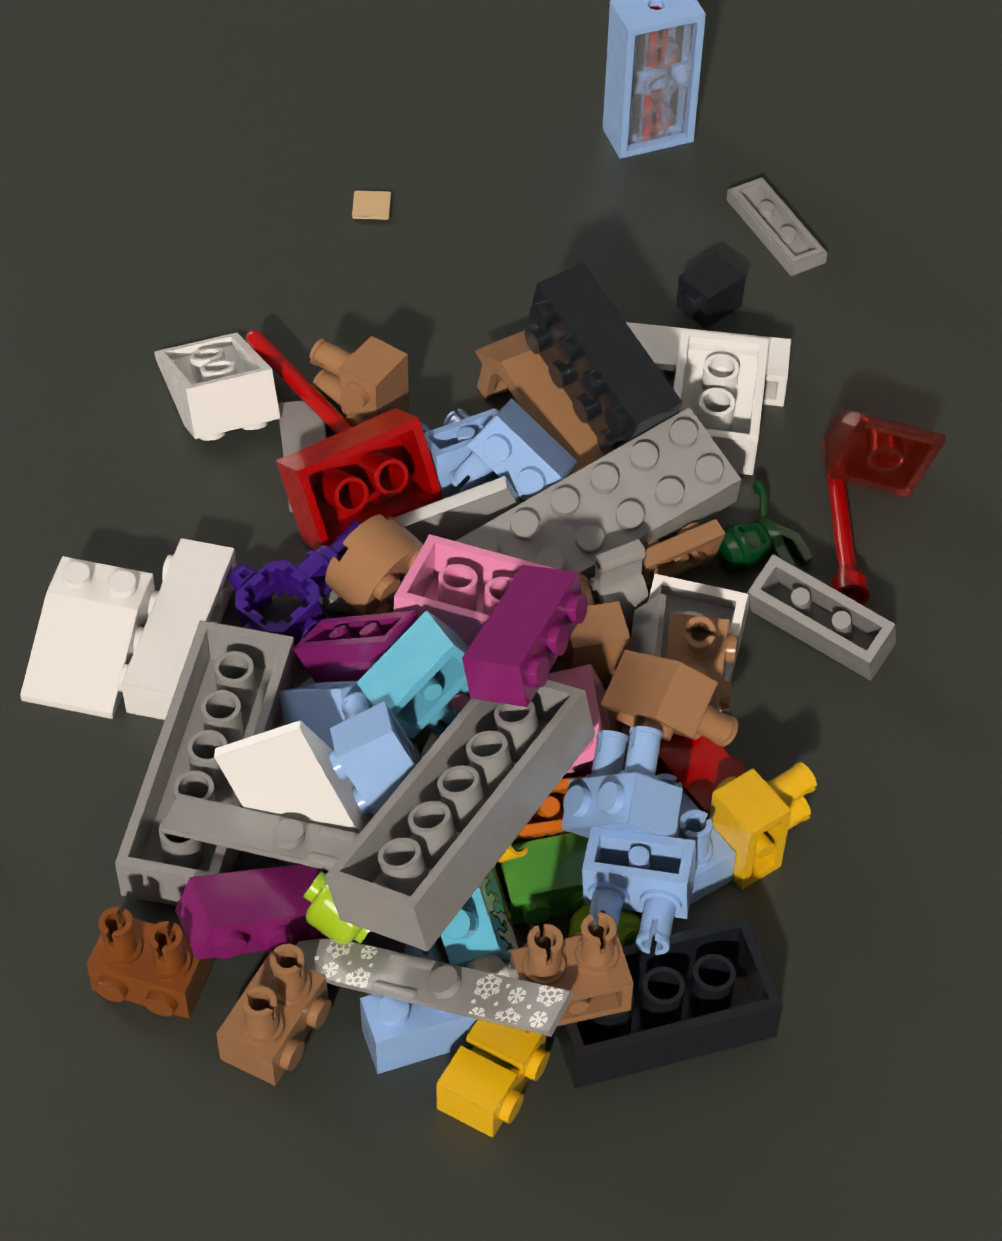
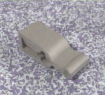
M639 539L596 555L594 557L595 577L589 579V586L595 605L620 602L630 638L632 635L634 610L648 602V589L641 573L642 561L646 554L645 548Z

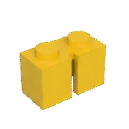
M477 1020L466 1037V1042L473 1045V1048L469 1050L460 1046L436 1083L437 1109L493 1138L503 1121L510 1124L515 1119L524 1099V1094L521 1093L529 1079L537 1081L548 1063L550 1052L545 1050L546 1035L533 1032L526 1033L525 1030Z

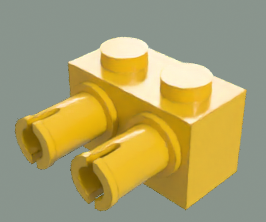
M802 762L794 764L792 768L768 782L753 768L737 778L735 776L726 778L712 793L709 818L712 819L714 828L736 853L732 880L741 890L781 867L788 830L810 819L811 809L803 796L814 792L817 782L812 771Z

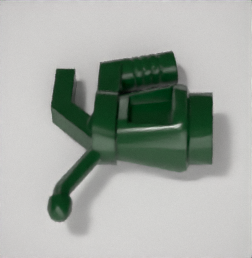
M760 480L753 483V490L760 497L759 519H756L754 522L728 524L723 528L725 536L716 553L721 564L728 571L735 569L745 571L767 557L771 558L774 554L796 567L784 543L791 547L801 566L810 564L814 557L800 533L778 525L768 517V493L765 490L766 486Z

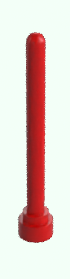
M251 330L247 333V343L335 434L353 427L259 330Z
M830 434L822 442L838 571L835 573L830 585L831 588L864 605L870 597L868 580L856 567L841 445L839 438L836 435Z

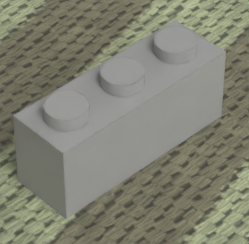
M774 554L747 592L751 612L872 681L896 644V624Z

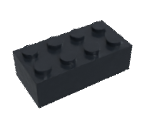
M584 263L537 283L525 330L527 345L534 354H539L546 363L553 383L558 388H563L569 396L575 414L581 422L587 423L597 437L599 448L604 455L679 413L683 403Z
M747 916L671 934L669 951L661 955H655L657 944L655 939L652 940L650 954L639 950L636 944L623 946L622 949L633 980L631 1010L557 1026L555 1029L574 1088L777 1037L783 1003Z

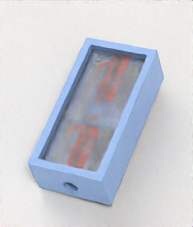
M610 0L603 130L619 159L694 142L706 13L698 0Z

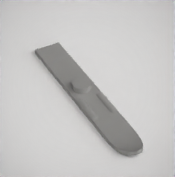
M178 794L161 826L162 833L328 871L359 835V833L184 794Z

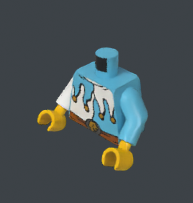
M510 845L498 862L502 863L524 857L528 852V847L515 851L512 845ZM494 866L441 934V938L450 964L510 977V952L513 949L521 948V944Z

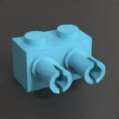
M426 610L362 676L357 685L373 706L385 701L410 738L413 739L425 726L436 735H441L446 730V727L438 721L441 719L450 725L457 716L456 709L447 703L460 690L470 698L462 660L469 647L456 631Z

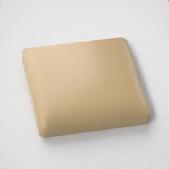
M354 191L352 218L388 220L391 192Z

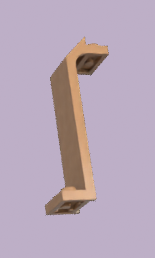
M525 330L474 350L482 363L477 388L483 398L487 400L510 391L518 405L578 461L568 476L605 456L599 448L597 437L587 423H583L578 419L569 396L563 388L560 389L553 383L546 363L539 354H534L528 347L525 339ZM717 519L702 525L698 522L688 524L680 529L675 537L663 542L655 539L644 544L646 556L642 561L641 573L647 588L652 586L654 574L674 577L701 564L706 566L712 563L725 536V532Z

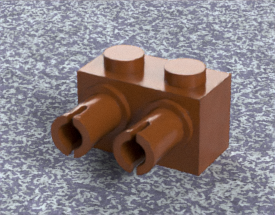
M112 907L104 911L98 921L101 935L86 964L92 991H96L101 997L112 1002L126 1000L143 1005L151 1012L160 1016L170 1017L174 1014L190 1019L213 968L212 958L196 960L185 933H182V929L176 923L170 929L169 921L159 922L156 925L132 918V914L127 909H124L122 915H120V907Z

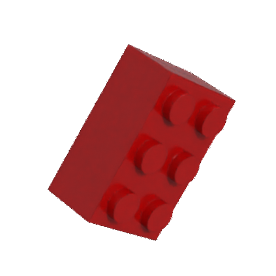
M397 408L276 460L302 541L314 550H317L322 545L329 547L354 520L362 524L367 519L380 514L388 519V515L394 518L444 499L419 417Z

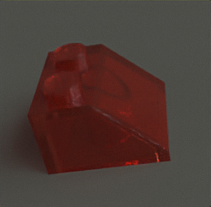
M841 409L825 436V478L910 498L946 442V435Z

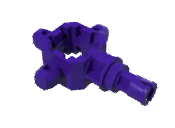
M356 520L351 522L350 526L329 547L322 545L316 551H308L305 554L306 557L296 566H293L287 560L269 561L259 571L248 564L242 563L234 567L228 576L233 589L236 591L235 607L242 626L238 627L294 637V645L296 646L322 619H326L324 597L332 591L325 581L328 565L333 556L339 561L348 550L342 543L360 525V522ZM274 593L279 597L285 593L290 596L295 593L298 600L307 606L304 608L300 605L290 615L291 622L289 624L283 620L277 625L273 621L267 624L264 617L256 612L257 609L263 611L273 602L271 596Z

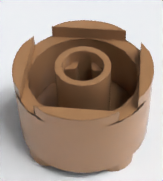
M380 514L367 519L348 535L342 543L348 550L340 561L333 556L325 576L326 584L360 615L394 612V595L424 545L393 517L388 515V519Z

